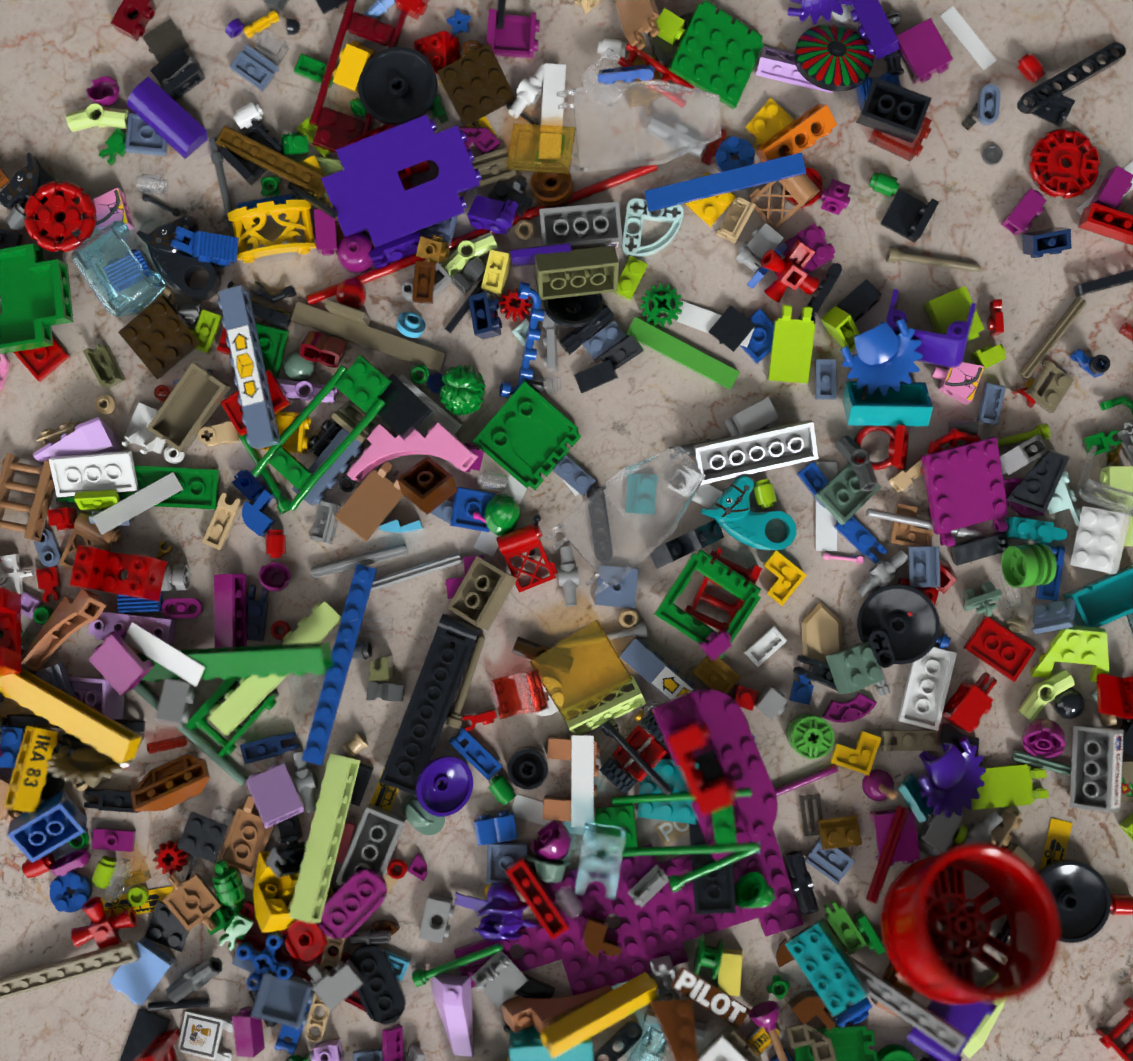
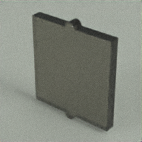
M171 18L142 36L149 47V52L153 53L159 63L178 48L182 47L184 50L189 47L182 36V31L177 29Z

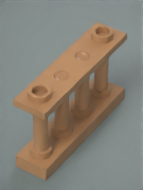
M6 453V457L2 461L0 475V528L24 532V538L40 542L48 515L47 510H49L55 489L50 463L45 460L42 467L18 463V457ZM16 470L39 474L38 485L33 486L13 482ZM10 490L35 494L33 504L27 505L8 501ZM5 508L29 513L28 523L25 525L2 520Z

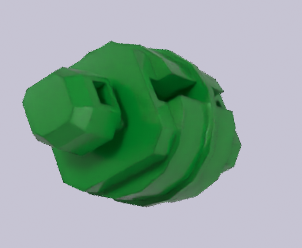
M221 859L215 863L216 874L212 876L215 893L221 904L229 906L233 913L235 911L239 913L243 907L242 899L246 896L243 881L237 870L230 868L228 863Z

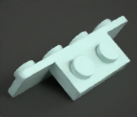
M1064 471L1047 509L1049 514H1053L1070 508L1075 524L1079 526L1082 509H1078L1075 501H1078L1074 489H1070L1068 484L1070 477L1068 472Z

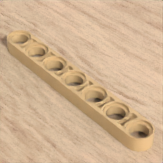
M327 936L328 943L324 947L320 964L322 970H324L325 966H332L334 968L341 962L346 938L335 939ZM332 945L337 946L339 949V954L336 956H332L328 952V948ZM316 993L311 1004L305 1030L306 1038L311 1042H317L323 1037L330 1012ZM322 1006L325 1009V1014L323 1016L316 1015L315 1007ZM312 1026L320 1028L321 1034L319 1036H313L310 1033Z

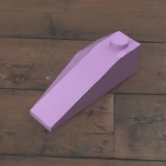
M100 417L77 425L74 432L61 435L60 441L47 444L34 452L33 457L44 465V461H49L50 457L120 451L117 434Z
M448 974L432 977L433 997L453 1054L473 1057L471 976Z

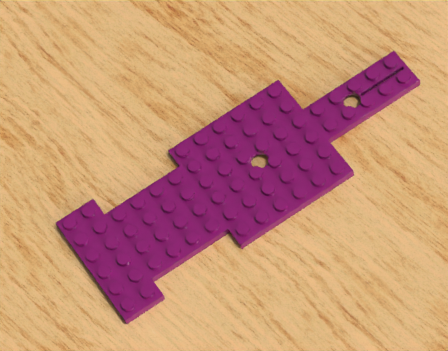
M772 827L770 832L760 841V854H751L733 862L734 885L743 875L749 872H758L772 886L775 891V900L767 907L740 908L736 906V913L695 914L693 880L684 883L681 890L673 892L668 882L641 908L640 905L635 904L632 900L633 898L627 892L656 864L668 877L673 874H680L682 876L691 872V854H684L659 863L655 855L627 857L615 855L565 871L561 882L547 883L541 880L569 921V929L554 940L550 938L541 923L537 922L536 927L519 928L517 931L522 934L521 938L494 942L484 939L454 949L456 959L494 944L501 943L503 945L502 951L508 955L507 957L521 972L562 959L572 994L578 995L606 985L613 986L632 980L644 972L651 974L650 960L669 955L672 966L688 962L683 942L700 937L701 934L706 935L756 918L760 920L765 937L804 924ZM649 844V845H646V846H643V847H653V846H652V844ZM614 913L620 917L621 923L614 929L607 927L604 937L621 942L620 956L614 955L612 957L604 954L603 950H600L597 958L586 949L584 944L583 930L587 916L591 915L606 920L609 914ZM515 944L523 946L525 955L521 959H514L509 952L511 946ZM496 953L460 966L461 976H472ZM471 978V988L475 987V982Z

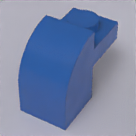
M267 490L260 491L255 496L254 504L246 501L242 508V518L246 526L262 537L267 534V530L275 523L273 518L263 512L274 498V495Z

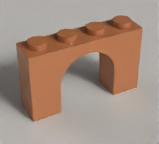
M549 736L547 759L572 761V738ZM594 740V777H598L599 765H595L596 757H600V745H597V740ZM594 785V797H597V785ZM544 796L542 819L571 822V797ZM594 805V818H595L596 805Z

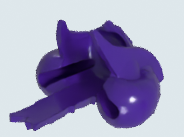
M502 882L493 883L487 891V900L455 892L457 899H455L454 905L478 911L477 916L486 914L480 920L478 928H473V931L479 932L489 941L518 939L522 937V934L517 931L521 926L530 928L537 926L536 923H533V920L525 919L522 916L523 910L529 906L526 902L521 901L515 889L508 884Z

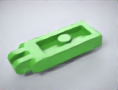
M831 900L830 903L834 909L830 910L827 904L823 905L827 911L824 916L849 955H852L867 944L841 904L837 906L835 901Z

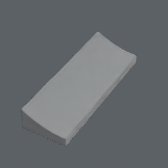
M812 420L694 445L697 477L701 485L818 459L814 423Z

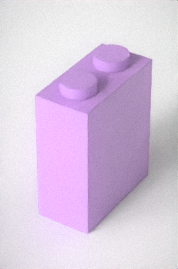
M274 764L268 768V771L263 773L256 772L246 780L265 829L304 812L303 805L285 764Z

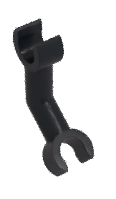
M255 282L260 286L258 292L250 290L254 295H261L273 303L297 295L292 286L285 287L282 291L273 294L264 289V286L259 282Z

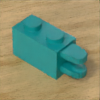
M1019 517L1006 518L1008 530L1004 531V533L1010 539L1051 543L1052 540L1059 541L1067 538V531L1063 528L1053 527L1054 523Z

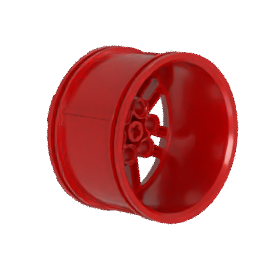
M964 845L949 850L942 855L931 856L914 862L900 872L892 881L884 897L882 907V935L888 957L894 968L912 988L937 1002L959 1005L980 1001H1006L1024 996L1035 989L1046 978L1057 955L1060 934L1059 921L1055 904L1046 885L1034 869L1024 860L1010 851L993 845ZM947 866H949L951 893L949 892L946 873ZM968 870L976 874L989 885V888L974 899H966L963 871ZM933 878L935 884L936 899L932 898L927 894V891ZM997 897L1000 905L982 914L980 908ZM946 905L950 908L949 912L946 910ZM1005 914L1010 932L1009 946L990 935L992 930L991 922ZM938 922H939V923L941 924V926H942L941 931L938 929V926H937V923H938ZM949 941L953 944L952 950L949 947ZM984 945L1006 958L1005 963H1001L986 952ZM973 957L998 975L992 982L979 989L974 988L971 964ZM956 963L958 967V978L956 977Z

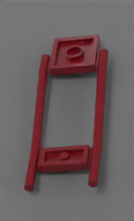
M348 0L309 120L311 125L318 126L313 140L314 146L337 154V149L345 147L350 141L369 132L374 120L368 112L365 122H363L361 119L328 107H323L346 31L385 47L388 46V48L397 47L407 16L406 11L400 10L395 27L393 28L392 25L358 12H353L356 0Z

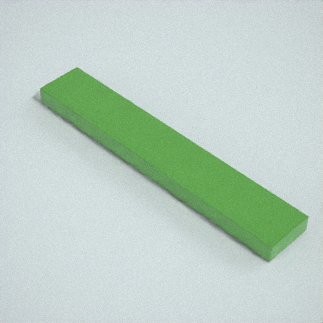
M637 317L634 318L626 333L628 337L634 334L639 343L728 390H731L740 373Z

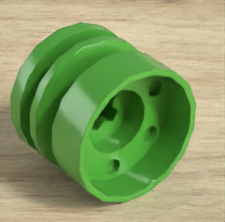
M1044 543L1009 546L1005 549L1001 560L1004 579L1013 588L1046 585L1052 582L1056 575V558L1051 548Z
M802 713L795 716L788 724L786 730L787 741L790 747L801 756L809 759H819L832 749L834 732L830 724L819 716L811 713ZM811 732L816 735L813 737V741L808 739L811 736Z

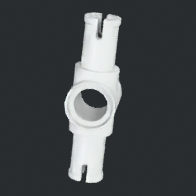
M541 64L533 77L529 79L524 78L516 92L517 99L508 110L512 117L517 119L526 106H529L531 103L535 104L540 98L543 90L544 64Z

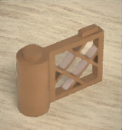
M806 174L778 180L783 185V195L772 194V186L777 182L774 181L768 183L762 190L757 188L749 196L751 198L749 202L756 204L755 202L761 196L768 197V209L759 208L757 204L754 209L775 231L820 191ZM771 197H782V209H771ZM785 197L794 198L798 205L792 210L784 209ZM770 211H781V220L776 225L770 220Z
M82 511L75 521V529L58 564L71 571L73 570V565L66 562L69 554L75 552L76 555L78 547L76 539L78 535L84 537L87 547L99 545L105 548L104 550L110 551L114 544L117 545L122 538V534H120L121 529L115 527L102 535L96 524L89 521V515L92 514Z

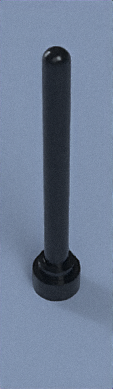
M613 719L608 720L602 726L601 731L606 736L613 737L666 795H670L672 793L670 786L621 735L618 724Z

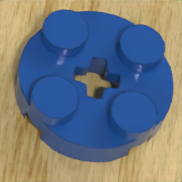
M736 136L729 137L728 140L721 143L717 148L715 160L718 170L724 172L753 165L755 162L753 146L745 139ZM738 154L740 159L732 161V155Z
M71 870L64 876H57L51 882L50 899L57 911L76 912L91 897L92 884L87 876H83L78 871ZM68 886L71 889H75L73 897L67 894Z

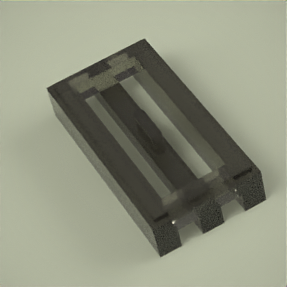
M819 793L807 794L805 796L799 795L803 835L805 837L819 835V830H815L812 799H815L817 819L823 820ZM805 800H807L811 827V831L809 832L807 825Z

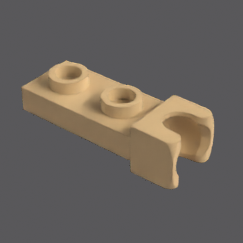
M921 457L906 471H899L888 480L897 492L903 491L913 482L911 478L915 480L922 474Z
M225 492L220 496L217 503L218 506L202 543L218 550L223 549L234 521L244 503L242 499L237 498L230 505V494Z

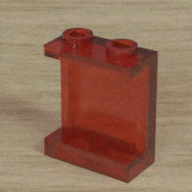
M538 669L502 676L490 681L500 719L525 713L533 714L548 709Z

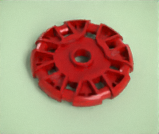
M1066 128L1046 133L1044 138H1040L1035 143L1030 153L1029 172L1033 182L1036 181L1038 183L1039 189L1054 198L1060 196L1062 199H1071L1082 195L1084 190H1089L1093 186L1099 175L1100 156L1096 146L1090 143L1088 136L1077 130L1067 131ZM1049 143H1053L1055 147L1051 148ZM1081 146L1086 150L1085 154H1082L1079 150ZM1040 157H1044L1045 161L1039 162ZM1061 159H1067L1070 166L1068 168L1063 167ZM1086 164L1090 166V169H1086ZM1046 173V177L1050 180L1046 181L1042 175ZM1077 178H1080L1081 184H1078ZM1060 183L1065 184L1064 189L1059 188Z
M57 181L48 182L37 188L38 191L34 195L31 194L24 209V213H26L24 224L29 236L35 239L40 247L52 252H58V250L69 252L81 247L83 242L92 236L97 222L95 220L96 207L90 195L83 192L84 189L79 185L68 181H63V183H57ZM59 191H64V197L59 195ZM47 197L49 200L43 205L40 201ZM77 198L80 199L78 204L74 202ZM64 212L66 214L65 220L58 222L57 215ZM35 214H38L40 220H35ZM81 214H86V219L81 220ZM46 230L48 234L43 236L42 233ZM80 230L81 233L76 237L74 234ZM59 237H64V240L59 242Z

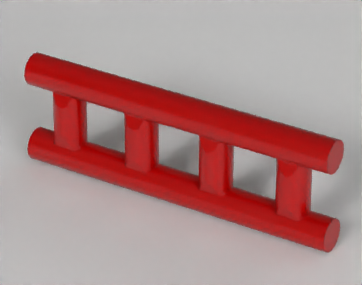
M628 43L625 47L630 52L627 59L621 56L617 64L622 67L634 66L633 63L636 57L647 63L646 65L653 66L655 70L663 74L659 82L654 78L644 82L683 108L687 101L682 97L685 91L691 93L694 86L669 71L667 67L644 51L638 50L636 46L632 47ZM669 79L679 86L676 93L666 87Z

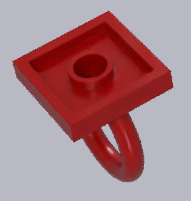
M866 425L857 433L854 442L860 448L863 438L872 431H883L891 437L888 448L889 457L881 462L871 461L873 470H881L893 465L897 470L906 471L910 431L906 426L897 425L895 431L891 426ZM865 459L858 460L859 463H863L865 461Z

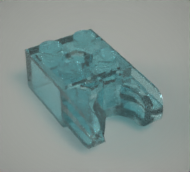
M585 822L575 894L583 895L590 882L599 881L606 887V898L615 899L625 842V828Z

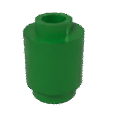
M880 171L879 173H873L868 187H871L875 192L890 197L891 194H896L900 183L897 182L898 178Z
M497 774L488 781L490 783L488 789L499 803L502 802L503 805H506L517 796L514 793L515 789L504 775L499 777Z

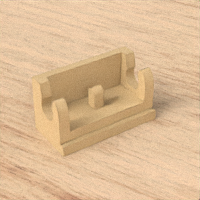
M741 197L734 199L716 235L735 244L756 204Z

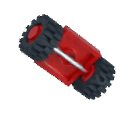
M651 711L641 722L650 732V735L638 725L626 740L654 768L667 753L656 740L658 739L666 747L667 745ZM620 745L612 755L622 766L609 758L599 771L617 789L627 794L637 783L627 772L629 771L640 782L647 774Z

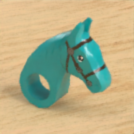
M747 475L737 477L718 497L712 508L701 509V514L714 518L731 537L755 549L783 550L793 543L797 535L796 523L790 515L783 511H750L749 496L753 490L754 481ZM773 518L780 520L784 524L786 531L783 539L777 543L771 542L765 535L766 524Z

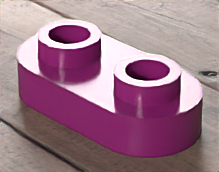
M170 598L162 603L161 611L167 618H196L202 614L203 604L196 598ZM193 604L196 606L194 612L191 611V605ZM172 605L176 606L175 612L171 611Z
M87 848L79 849L57 859L55 864L50 866V870L54 876H64L70 870L87 865L91 854Z

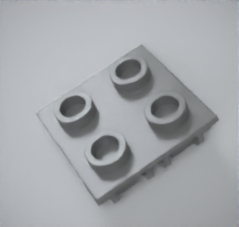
M502 950L497 952L471 976L475 982V987L479 991L482 989L497 1007L502 1005L528 980Z

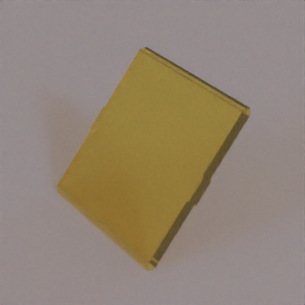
M597 620L571 636L561 639L555 646L529 662L565 722L593 704L601 702L607 695L632 680L631 675Z

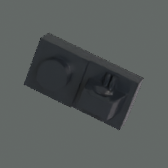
M634 334L602 354L600 358L603 362L611 359L616 370L642 353L644 349Z

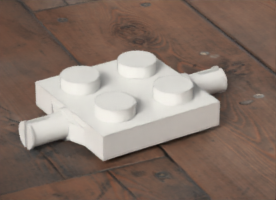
M19 554L0 556L2 560L0 562V588H6L17 594H22L23 577L34 576L35 573H27L34 572V569H22L20 567Z

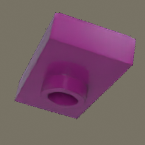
M96 827L93 830L92 849L133 852L136 831Z
M400 1024L382 1029L383 1061H404L403 1027Z

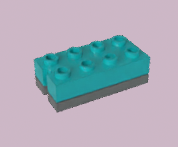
M823 918L791 937L785 944L833 1017L847 1009L851 1001L855 1004L865 998L870 992V986Z

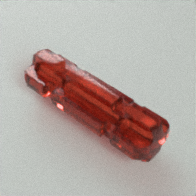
M717 128L714 133L715 135L706 148V153L701 157L703 164L707 166L711 164L716 151L726 137V130Z
M183 735L176 737V739L174 737L147 744V751L149 754L158 751L162 752L177 747H185L187 745V738Z

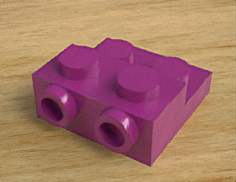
M815 223L783 242L787 245V249L783 252L784 257L797 240H800L815 251L803 268L807 274L831 262L835 257L833 255L835 249L831 243H826L823 238L825 237L823 228L821 226L817 227Z

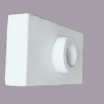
M772 626L744 653L759 667L787 639L775 626Z

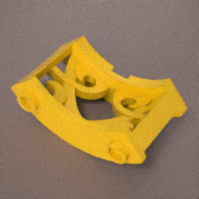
M286 200L285 204L278 203V205H274V201L257 203V207H253V209L245 206L227 213L228 220L232 221L234 237L239 238L237 260H243V263H253L257 258L289 252H298L301 255L309 254L310 250L316 248L309 210L311 209V203L306 200ZM281 214H286V217L284 219L289 222L281 221L279 219V216ZM300 214L302 215L303 225L298 224ZM268 215H271L279 225L286 227L273 242L257 233L265 225ZM255 218H260L258 225L254 223ZM295 228L304 230L305 243L295 242L296 237L302 238L298 232L294 231ZM249 236H251V238L248 239L247 245H246V238L249 237ZM253 244V248L247 251V246Z

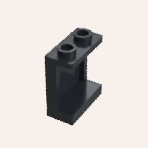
M252 120V127L244 135L283 155L282 143L275 136L271 138L267 134L269 130L261 122L257 124ZM225 147L219 151L222 157L250 185L267 171L227 150Z

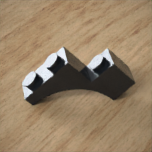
M713 520L649 550V554L656 569L724 538V534L719 524Z

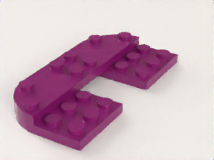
M696 689L651 708L676 766L679 764L666 739L669 733L700 718L703 723H707L711 732L707 744L692 750V752L697 757L713 749L723 775H727L729 780L733 779L737 788L751 787L752 796H741L734 799L733 811L737 843L760 842L770 832L775 823L778 801L773 784L739 705L722 692L710 689ZM696 801L690 802L707 845H716L712 812L702 816ZM732 852L711 853L714 860H718Z

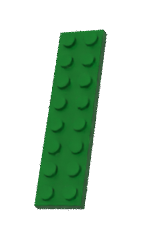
M134 465L139 489L137 491L117 492L122 501L173 472L183 490L153 507L216 510L218 506L220 470ZM74 496L57 497L56 499L58 502H75Z

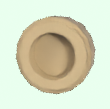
M162 285L156 294L155 300L160 295H164L167 299L170 296L171 300L169 302L174 305L176 302L175 294L171 291L170 287Z

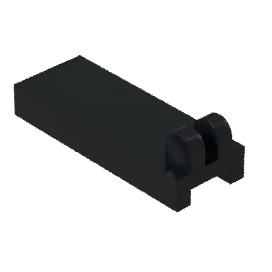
M998 531L951 546L953 562L958 566L1003 553L1009 547L1007 544L1008 538L1004 532Z

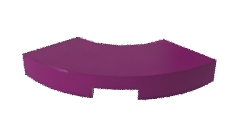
M858 692L854 698L845 702L831 700L822 717L838 723L851 722L867 715L877 702Z

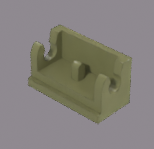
M96 344L97 348L95 349L87 348L83 350L102 387L109 389L126 380L108 345Z
M393 655L382 657L381 663H379V658L375 660V663L374 660L370 662L368 681L389 680L394 677Z

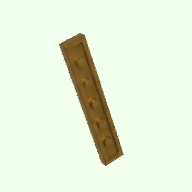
M225 125L223 126L215 142L217 145L225 147L227 150L320 197L323 196L326 189L321 178L326 176Z

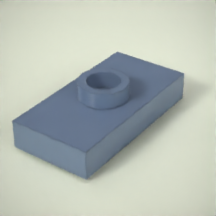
M988 382L984 383L977 416L978 422L994 426L998 425L1006 386Z

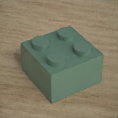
M870 641L854 644L826 656L838 694L853 693L884 680Z

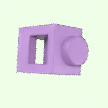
M340 1038L316 1043L313 1048L314 1051H311V1061H343L344 1059Z

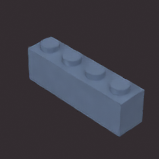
M342 428L308 470L314 474L348 436L349 432ZM355 439L318 480L304 500L310 505H318L325 498L324 493L328 488L332 489L338 482L336 478L350 468L351 465L349 463L351 460L360 456L364 445ZM295 486L291 489L296 494H298L300 491Z

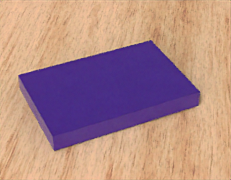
M565 243L511 250L512 266L535 265V254L571 251V245Z

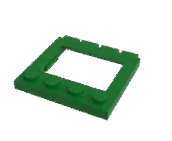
M700 549L697 555L692 553L654 615L695 642H707V636L715 630L674 604L677 597L682 594L691 580L690 577L693 572L697 570L744 601V604L738 610L726 630L732 638L730 640L732 643L761 597L758 594L761 588L751 581H748L746 586H743L746 581L745 577L734 570L729 575H726L729 567L717 559L711 565L709 562L713 556ZM726 650L722 655H720L719 657H720V658H723V656L725 655V653L727 652V650Z

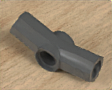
M848 435L842 436L835 444V448L853 466L861 491L874 490L879 484L867 451L861 449ZM865 459L863 463H857L858 460Z
M212 956L202 964L193 966L183 974V977L166 988L168 998L177 1003L192 991L195 992L223 970L222 961Z

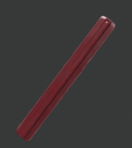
M897 806L866 896V900L876 904L878 902L909 812L907 807Z

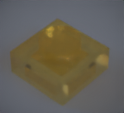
M137 869L130 872V876L124 879L125 887H130L146 882L151 878L150 870L142 872V869Z

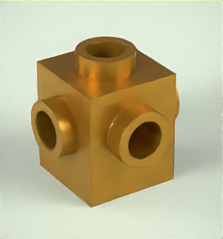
M434 234L431 237L420 236L416 256L426 259L425 262H445L450 252L448 248L449 242L443 241L444 237Z

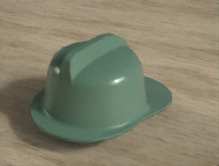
M409 794L404 799L402 813L417 831L424 835H434L441 831L445 823V817L434 816L425 811L419 804L417 796Z
M524 855V858L534 861L537 877L547 883L561 882L566 866L571 864L570 861L563 859L549 862L540 857Z

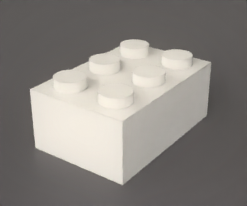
M1083 506L1070 565L1118 574L1131 514Z

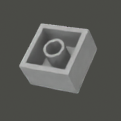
M165 679L155 718L159 724L184 728V724L188 723L191 713L188 707L189 704H193L195 692L190 683Z

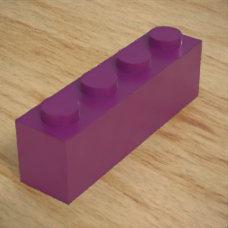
M214 574L215 648L247 646L246 574Z

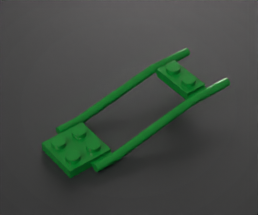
M361 355L358 356L349 369L341 365L326 385L279 436L281 443L271 446L251 473L258 477L268 463L273 466L292 485L300 490L288 505L291 510L295 511L318 480L385 405V401L379 397L392 381ZM334 387H337L367 414L313 474L281 446Z
M751 787L737 788L735 797L752 796ZM677 792L670 795L658 793L612 797L613 806L596 807L594 820L598 849L618 848L619 857L759 850L758 841L737 843L733 804H730L712 812L716 845L638 847L633 803L695 800L691 792Z

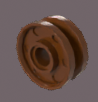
M548 163L542 165L531 177L533 196L542 207H561L571 199L574 193L572 176L569 170L561 164Z

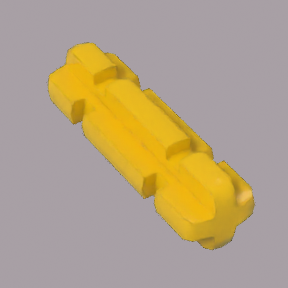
M273 10L268 13V16L264 15L254 21L251 26L247 25L244 27L243 31L250 38L256 32L259 33L271 26V23L278 22L280 17Z

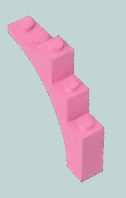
M439 423L429 429L427 436L416 428L405 440L399 435L393 434L387 427L379 424L371 430V434L367 438L371 446L367 447L363 451L361 458L351 465L347 475L352 480L361 483L371 471L386 461L416 454L443 458L451 462L458 469L466 472L478 456Z

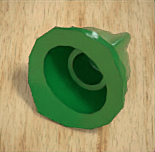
M505 493L496 495L488 502L485 509V522L489 530L497 536H502L516 528L520 517L519 504L513 497Z
M749 872L743 875L734 885L735 904L740 908H763L769 906L775 900L774 889L767 883L763 875L758 872Z

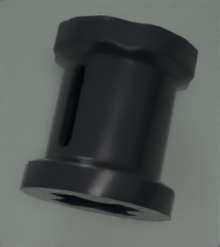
M893 52L884 57L888 69L886 74L891 73L894 76L904 74L900 59L902 57L901 52Z

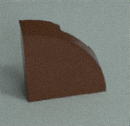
M379 920L371 925L375 931H390L391 936L400 929L396 923L390 920Z
M784 939L777 949L776 962L779 968L794 960V957L785 945L787 939Z

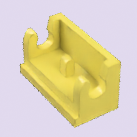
M490 250L481 289H484L485 292L489 294L490 292L496 293L500 297L505 293L512 263L509 253Z
M723 949L718 971V989L727 995L740 997L743 950Z

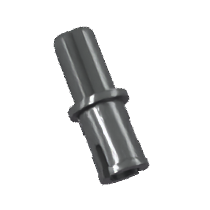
M369 929L368 931H355L352 934L355 937H350L351 944L372 945L374 943H388L391 940V933L388 930L374 931Z

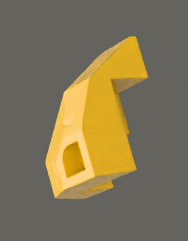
M259 852L253 887L255 917L262 932L281 931L290 927L292 923L298 920L289 917L290 904L295 894V885L300 873L277 877L266 864L271 852ZM330 885L326 901L334 894Z

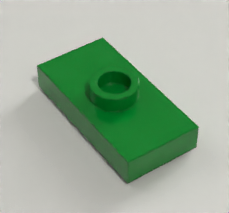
M301 53L294 73L321 84L327 64ZM333 75L331 78L329 88H331L333 85Z

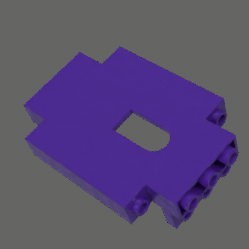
M427 115L337 149L336 151L344 170L321 179L333 209L338 212L337 219L344 236L349 237L368 230L373 244L377 248L465 214L464 208H467L463 196L459 197L458 194L462 192L467 193L472 191L473 188L480 186L479 181L482 178L478 168L474 169L471 161H474L471 149L467 150L464 142L467 139L463 129L459 130L458 126H454L434 134L437 128L433 118L429 119ZM427 160L434 161L438 165L439 174L434 180L406 191L404 190L397 173L398 171Z

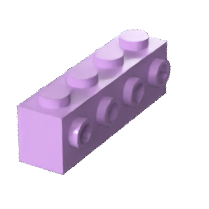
M102 611L95 622H90L88 635H95V639L105 640L104 638L110 632L124 630L126 633L121 637L124 640L133 622L166 644L174 643L177 619Z

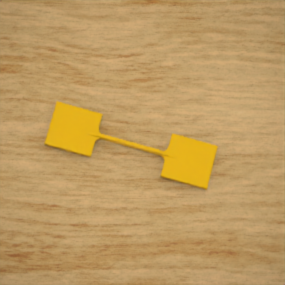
M770 98L745 127L756 139L753 148L755 149L757 145L763 144L795 121V119ZM707 171L702 177L708 176V175H711V174ZM729 192L684 204L711 227L736 197Z

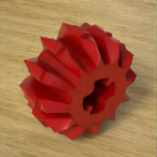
M518 288L514 289V293L508 289V296L505 294L501 295L504 301L499 302V306L503 307L500 313H506V320L513 316V322H516L519 316L520 320L523 321V314L530 315L527 309L532 308V304L527 302L531 300V297L528 296L527 300L518 298ZM515 301L519 305V308H515L512 305V302Z
M168 840L166 844L161 843L159 845L160 849L154 851L157 857L153 858V861L159 863L156 869L163 868L162 874L169 872L172 875L176 871L181 872L183 870L182 866L187 865L188 862L185 858L189 854L183 853V850L177 848L180 841H176L173 844L172 840ZM169 854H171L170 857H174L173 861H171V859L168 858Z

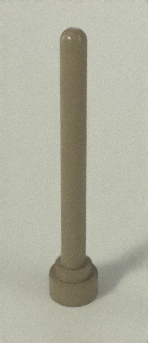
M889 246L886 253V262L889 263L902 260L978 272L981 269V266L975 263L903 253L901 250H898V247Z
M484 635L477 637L453 713L447 716L445 722L448 726L461 728L462 716L460 715L485 641Z

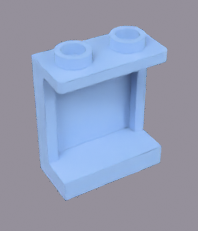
M145 937L140 939L135 945L141 955L139 961L121 965L109 981L116 991L123 992L129 996L130 1001L141 1006L148 1000L150 994L165 973L176 961V959Z

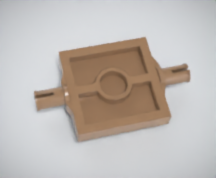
M175 873L170 875L167 879L175 888L163 898V902L187 931L202 923L205 924L210 932L214 930L217 925L210 916L222 905L219 899L198 873L182 882Z

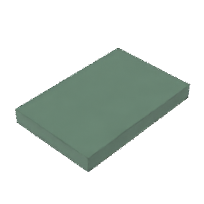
M848 463L815 497L843 525L881 486L879 485L871 491H861L855 470Z

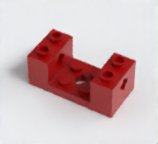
M78 545L69 585L159 601L167 561ZM126 569L128 577L123 580L121 574Z
M0 588V632L3 631V638L0 640V676L21 673V595L6 588Z
M700 718L672 730L666 739L702 816L733 804L737 787L733 779L729 780L727 775L704 785L703 782H706L702 771H698L695 766L697 760L692 750L706 745L711 732L707 723H703Z

